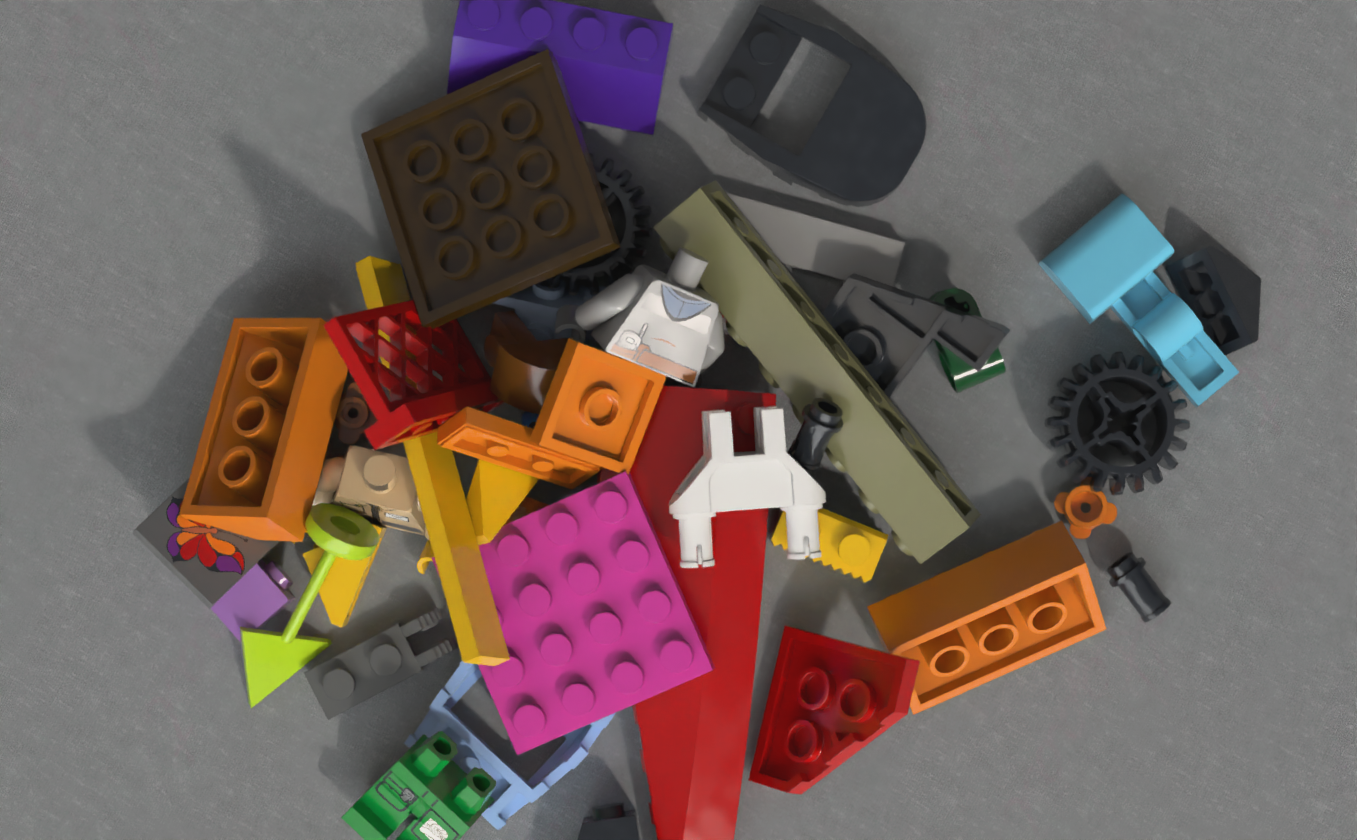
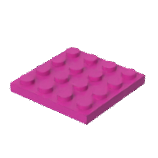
M627 471L510 522L502 526L490 543L479 545L510 660L496 666L478 664V667L517 755L715 669L630 472L628 475ZM432 557L431 559H432V561H433V563H434V566H435V568H436V570H437V572H438L435 558Z

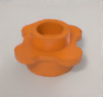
M1092 477L1083 479L1080 486L1069 493L1060 492L1054 500L1055 510L1065 515L1070 523V534L1077 539L1088 538L1092 529L1102 523L1111 524L1117 517L1116 506L1113 503L1107 502L1102 491L1096 493L1090 490ZM1083 503L1090 505L1091 510L1088 513L1081 511L1080 507Z

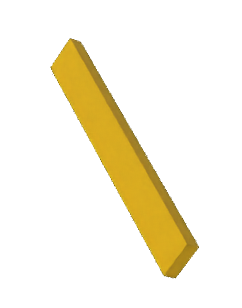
M368 256L355 263L367 310L410 301L400 264L373 256ZM406 323V328L416 335V330ZM379 329V334L390 342V337ZM406 349V355L416 362V356ZM380 356L381 363L390 369V363ZM406 376V382L417 389V383ZM438 432L404 441L403 444L462 661L464 663L496 666L510 660L453 451L437 444Z

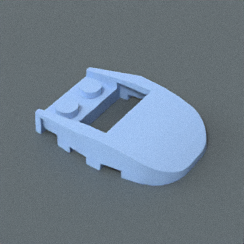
M461 661L459 667L429 706V712L415 733L410 734L404 744L411 748L423 734L429 738L439 731H443L457 744L458 753L452 760L464 772L468 774L474 767L483 768L496 781V786L490 795L494 801L483 812L482 816L493 827L500 830L506 825V820L528 802L533 803L571 769L574 770L589 754V748L603 728L607 727L615 713L563 735L566 738L563 744L526 781L450 710L482 676L478 664Z

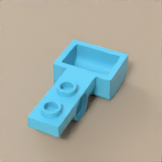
M1120 194L1039 262V266L1089 324L1111 308L1163 368L1166 374L1177 382L1178 388L1197 408L1237 375L1239 371L1204 332L1201 322L1189 306L1179 296L1171 293L1153 271L1168 260L1175 251L1139 207L1126 195Z

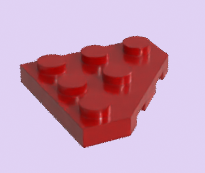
M784 626L748 780L786 793L803 794L908 714L920 661L804 629Z

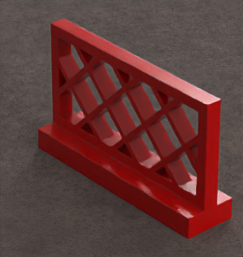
M414 300L335 316L323 325L378 421L364 430L374 450L438 432L440 425L467 406L489 413L504 403V401L500 400L489 390L491 378L458 320L454 319L434 329L432 327L425 328L421 324ZM406 323L416 330V335L406 328ZM379 329L390 337V342L379 334ZM353 336L363 343L362 348L357 345ZM432 343L442 350V355L432 348ZM406 349L416 356V362L406 355ZM379 356L390 363V369L379 362ZM458 363L462 365L465 372L458 368ZM432 369L443 377V382L432 374ZM406 376L417 383V389L406 382ZM380 384L390 390V401Z

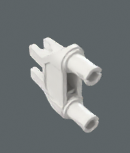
M777 406L753 407L755 451L733 452L731 412L725 410L702 411L704 454L679 485L669 502V513L673 514V519H679L680 567L698 568V564H702V567L715 565L711 517H715L716 512L780 507L781 511H786L787 559H805V556H809L810 559L822 557L819 543L818 509L823 508V503L826 502V493L786 452L783 408H777Z

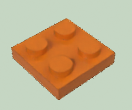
M569 338L531 434L530 441L618 473L627 471L629 475L667 376Z

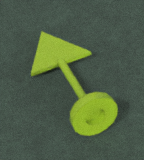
M331 503L314 505L306 519L305 527L310 538L325 551L283 633L240 627L248 702L251 708L332 644L330 639L297 635L336 557L347 560H362L371 556L377 547L380 539L377 530L358 513Z

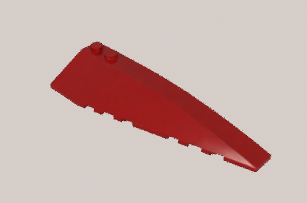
M663 386L630 469L633 482L715 666V669L632 705L635 724L639 725L642 743L640 756L643 772L647 774L651 802L648 805L651 823L656 828L657 840H734L751 712L768 522V508L716 512V516L711 517L715 565L702 567V564H698V568L680 567L679 519H673V514L669 513V502L679 485L704 454L702 411L725 410L731 412L733 452L755 451L753 407L776 406V394ZM603 467L597 474V484L621 473Z

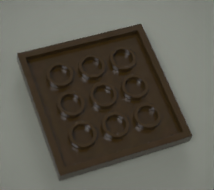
M549 49L361 134L421 324L425 328L432 327L434 329L621 247L558 61Z

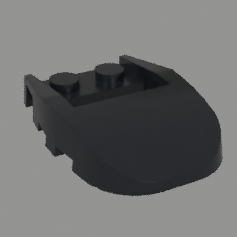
M761 4L698 112V116L705 122L708 118L732 137L731 142L770 169L774 176L790 185L795 183L819 193V196L833 202L855 207L878 203L890 196L899 187L924 143L927 127L925 110L916 92L909 84L868 54V52L855 46L832 30ZM804 38L851 65L801 154L797 156L753 131L751 127Z

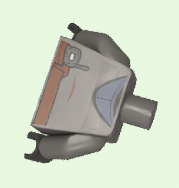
M679 248L667 274L641 264L632 274H626L582 305H564L556 313L554 331L556 334H559L563 329L572 328L570 339L584 343L586 331L593 330L591 336L604 351L670 377V383L673 385L680 381L689 385V387H701V374L705 373L725 349L722 315L719 312V303L705 290L697 287L709 261L685 248Z

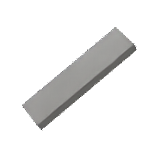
M726 192L783 265L843 282L855 273L890 286L894 285L905 242Z

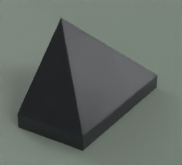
M1212 245L1166 266L1182 300L1194 312L1201 322L1204 332L1224 355L1258 340L1261 293L1260 277Z

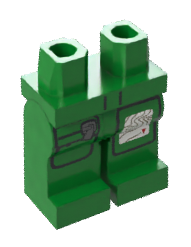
M439 731L429 738L423 734L341 818L364 840H387L401 823L413 813L416 818L395 840H459L494 801L490 795L496 786V781L483 768L474 767L468 774L464 772L452 760L458 753L457 744L443 731Z

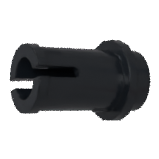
M815 398L812 404L804 406L802 411L804 421L787 452L803 469L816 470L819 468L831 437L834 433L841 431L843 427L842 409L834 402L824 398Z
M1129 552L1116 560L1107 569L1108 574L1112 577L1109 580V584L1112 587L1118 586L1145 623L1163 613L1171 605V601L1164 596L1145 570L1146 561L1144 558H1136L1133 552Z

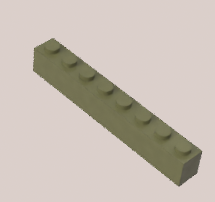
M716 180L699 188L654 226V229L661 236L659 242L662 249L672 260H674L679 248H685L709 261L697 287L705 290L719 303V311L727 320L725 324L729 334L740 345L749 347L760 361L759 369L763 377L773 387L783 390L793 403L792 411L801 424L804 421L802 416L804 406L812 404L815 398L830 400L842 409L843 427L841 431L834 433L825 450L826 455L838 470L842 472L847 471L859 486L858 493L865 506L875 514L880 513L893 529L891 531L893 540L902 552L908 556L913 555L921 565L971 527L981 515Z

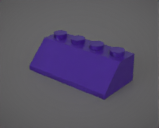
M460 0L452 38L447 94L549 49L558 61L579 122L654 136L673 38V23L553 0Z

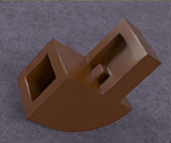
M514 311L495 312L490 335L486 337L484 343V357L489 365L494 368L489 390L500 400L515 408L540 414L569 338L537 341Z

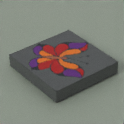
M188 478L134 530L133 534L211 609L279 541L256 540L188 520L179 515L189 481Z

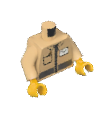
M349 446L343 458L335 457L324 460L312 507L319 503H331L358 513L372 524L424 535L428 541L417 562L418 571L424 574L434 554L408 458L359 446ZM315 542L313 545V549L319 547Z

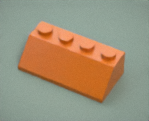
M234 318L179 515L188 520L256 540L303 542L306 531L305 522L313 505L348 372L347 366L323 326L326 323L325 320L322 318Z
M1062 520L867 606L885 652L920 661L909 706L913 715L1106 630L1086 562Z

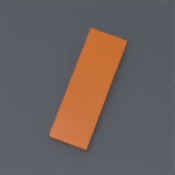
M468 406L438 427L437 444L441 445V447L569 489H574L603 469L601 466L530 441L533 428Z

